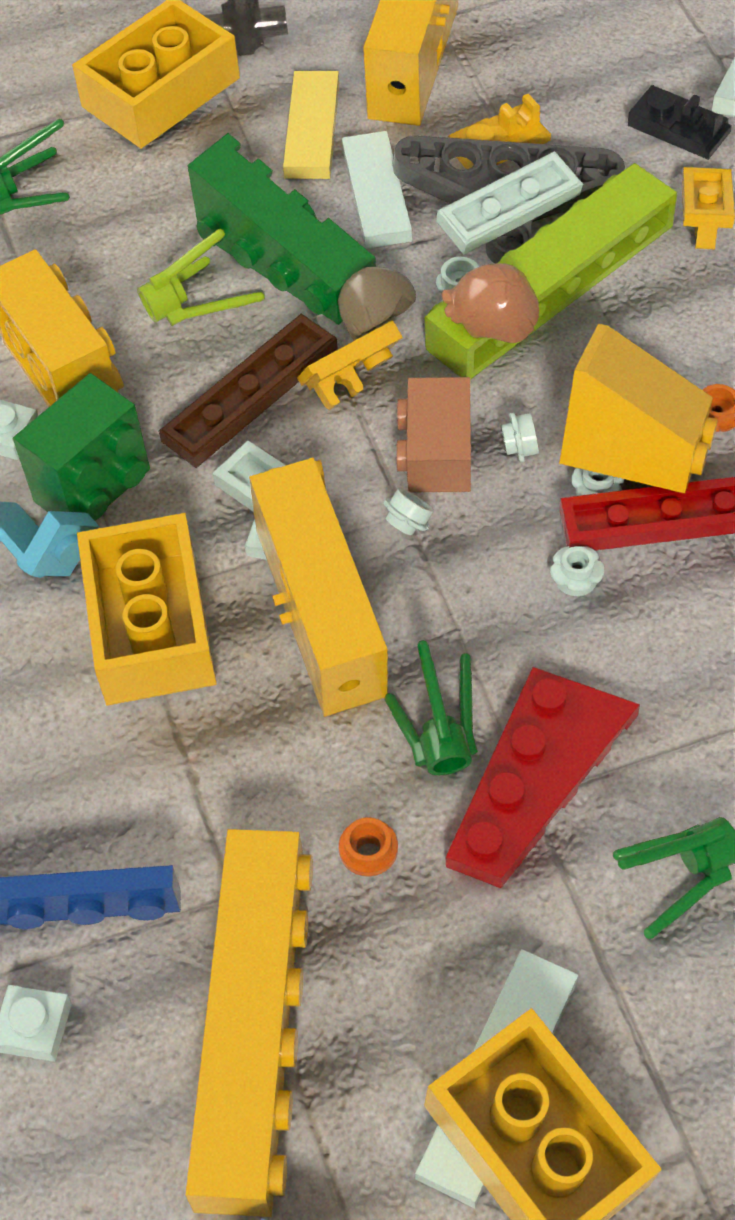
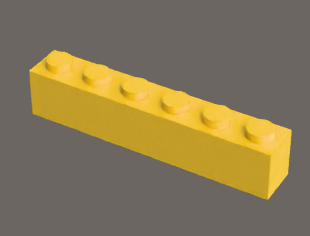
M227 829L185 1194L193 1213L272 1217L273 1196L285 1195L287 1156L277 1155L279 1130L290 1131L292 1121L293 1094L291 1090H283L285 1067L296 1066L298 1053V1029L289 1028L290 1007L301 1006L303 995V969L294 968L296 947L306 948L308 937V911L299 910L301 891H311L313 879L312 854H303L299 832Z

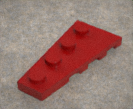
M532 667L446 855V868L502 888L545 834L546 826L561 808H565L576 795L578 786L593 767H598L610 752L612 743L624 728L627 730L637 718L640 704Z

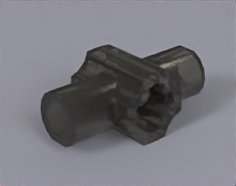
M228 0L226 3L221 4V13L204 15L235 36L236 51L239 56L254 54L259 47L264 46L263 38L288 35L285 5L259 8L258 0Z

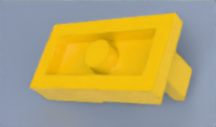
M525 94L522 97V104L512 108L508 103L501 105L498 115L489 119L487 117L449 134L448 138L545 144L551 141V133L540 123V105L530 94ZM456 157L466 169L474 166L469 159ZM508 160L497 162L496 166Z
M683 168V226L695 227V249L715 250L718 228H733L735 211L732 169Z
M391 320L310 364L297 379L301 386L307 385L309 390L314 389L325 408L331 410L340 403L334 393V384L337 382V384L344 385L351 397L359 394L363 390V384L355 369L364 364L366 370L371 371L393 357L390 349L403 337L394 321Z

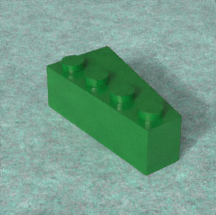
M227 133L187 165L197 219L196 227L199 235L204 240L216 230H224L225 236L213 246H218L233 256L244 268H252L267 278L278 290L287 291L304 302L313 313L322 314L336 324H341L343 320L340 316L338 298L343 285L354 273L366 267H376V257L329 217L321 223L308 204L309 200L295 189L289 194L283 191L270 179L273 170L259 158L250 163L237 152L240 149L241 143Z

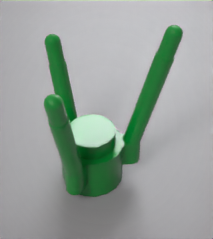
M62 119L55 120L0 157V215L15 209L49 205L69 200L70 196L66 192L15 199L10 197V195L18 192L12 177L57 154L55 147H50L40 153L38 152L7 168V165L64 126Z
M421 640L418 642L417 647L433 719L423 724V733L420 737L395 695L388 693L384 699L412 749L415 765L418 767L426 765L428 773L432 775H449L468 767L472 762L471 755L478 752L473 736L471 657L468 653H463L460 656V724H457L454 717L446 716L429 644L427 641Z
M718 817L682 832L636 843L613 852V858L618 861L619 868L623 870L680 853L685 866L691 873L698 874L702 872L706 876L645 928L644 936L647 939L654 938L663 929L671 925L714 887L732 880L728 866L735 864V829L725 818Z

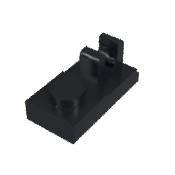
M651 85L629 111L628 116L629 127L707 160L710 159L730 134L732 125L728 124L729 118L700 107V96L693 95L688 100L654 85Z

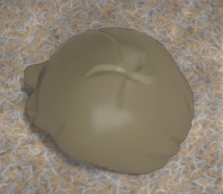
M366 267L354 273L343 285L338 298L340 316L353 341L362 337L365 332L369 333L375 330L377 325L388 318L396 317L407 311L416 301V291L411 281L405 275L390 268Z

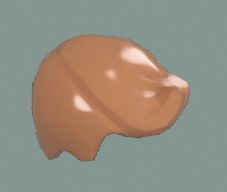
M503 263L479 266L466 273L454 288L444 290L441 293L443 302L447 304L444 309L446 316L451 317V321L456 324H463L467 332L474 338L487 337L508 343L521 342L533 332L539 318L537 296L525 274L513 265Z

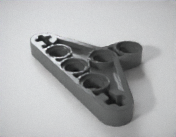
M407 136L401 139L395 146L392 167L394 174L404 183L449 204L509 175L510 173L503 172L496 166L497 162L502 160L514 161L522 168L555 151L574 174H576L577 167H581L580 175H582L581 182L583 186L579 196L499 236L514 237L523 245L532 238V222L569 210L575 202L587 198L602 187L608 178L624 171L625 164L619 154L604 148ZM410 157H418L419 163H410ZM436 157L441 158L440 172H434ZM455 157H464L469 159L474 166L467 170H460L453 167L449 161ZM598 169L604 170L605 176H600ZM497 238L486 243L487 256L495 264L510 251L501 248L496 243Z

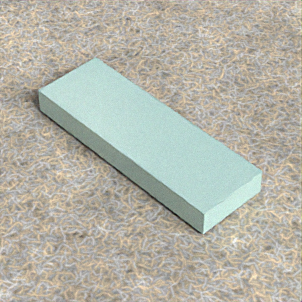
M387 131L341 138L343 155L365 249L412 242V228L400 181L393 172V153Z
M554 151L439 209L436 222L464 255L579 196L583 183Z

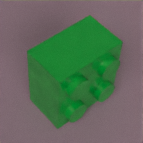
M91 373L12 438L33 501L47 512L88 513L95 521L127 489L137 486L150 470L135 404Z

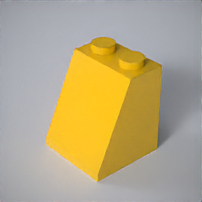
M598 324L574 370L559 464L685 493L691 475H702L708 450H711L718 423V419L709 417L713 397L610 326Z

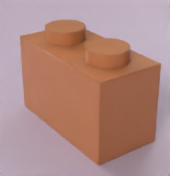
M470 377L408 378V399H398L397 403L398 430H407V440H397V472H407L409 492H471Z

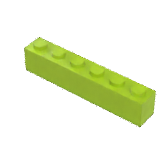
M633 163L620 174L608 178L603 186L590 196L575 202L568 212L553 223L542 226L534 237L519 248L508 251L497 264L513 265L522 271L538 299L539 318L533 332L672 228L677 191L636 163ZM443 301L433 306L425 316L426 350L459 377H470L471 380L520 343H508L487 337L474 338L467 332L463 324H456L451 321V317L446 316L444 309L447 304Z

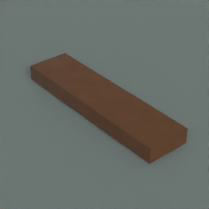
M301 313L159 430L161 442L193 467H199L299 382L297 377L307 366L338 350L337 338Z

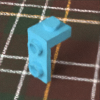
M0 501V541L17 559L16 562L20 569L34 577L70 576L80 561L77 532L99 528V525L88 513L48 511L40 527H38L19 504Z

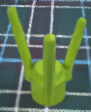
M216 230L165 270L150 277V282L137 288L139 298L153 322L156 323L166 317L170 325L174 326L188 318L246 306L265 299L264 293L256 292L187 308L181 307L182 303L188 301L187 294L181 283L210 264V258L207 256L202 257L196 262L194 261L225 236L224 230Z

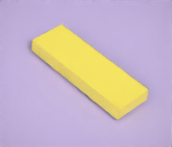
M294 71L283 163L284 179L331 178L340 84L339 71Z

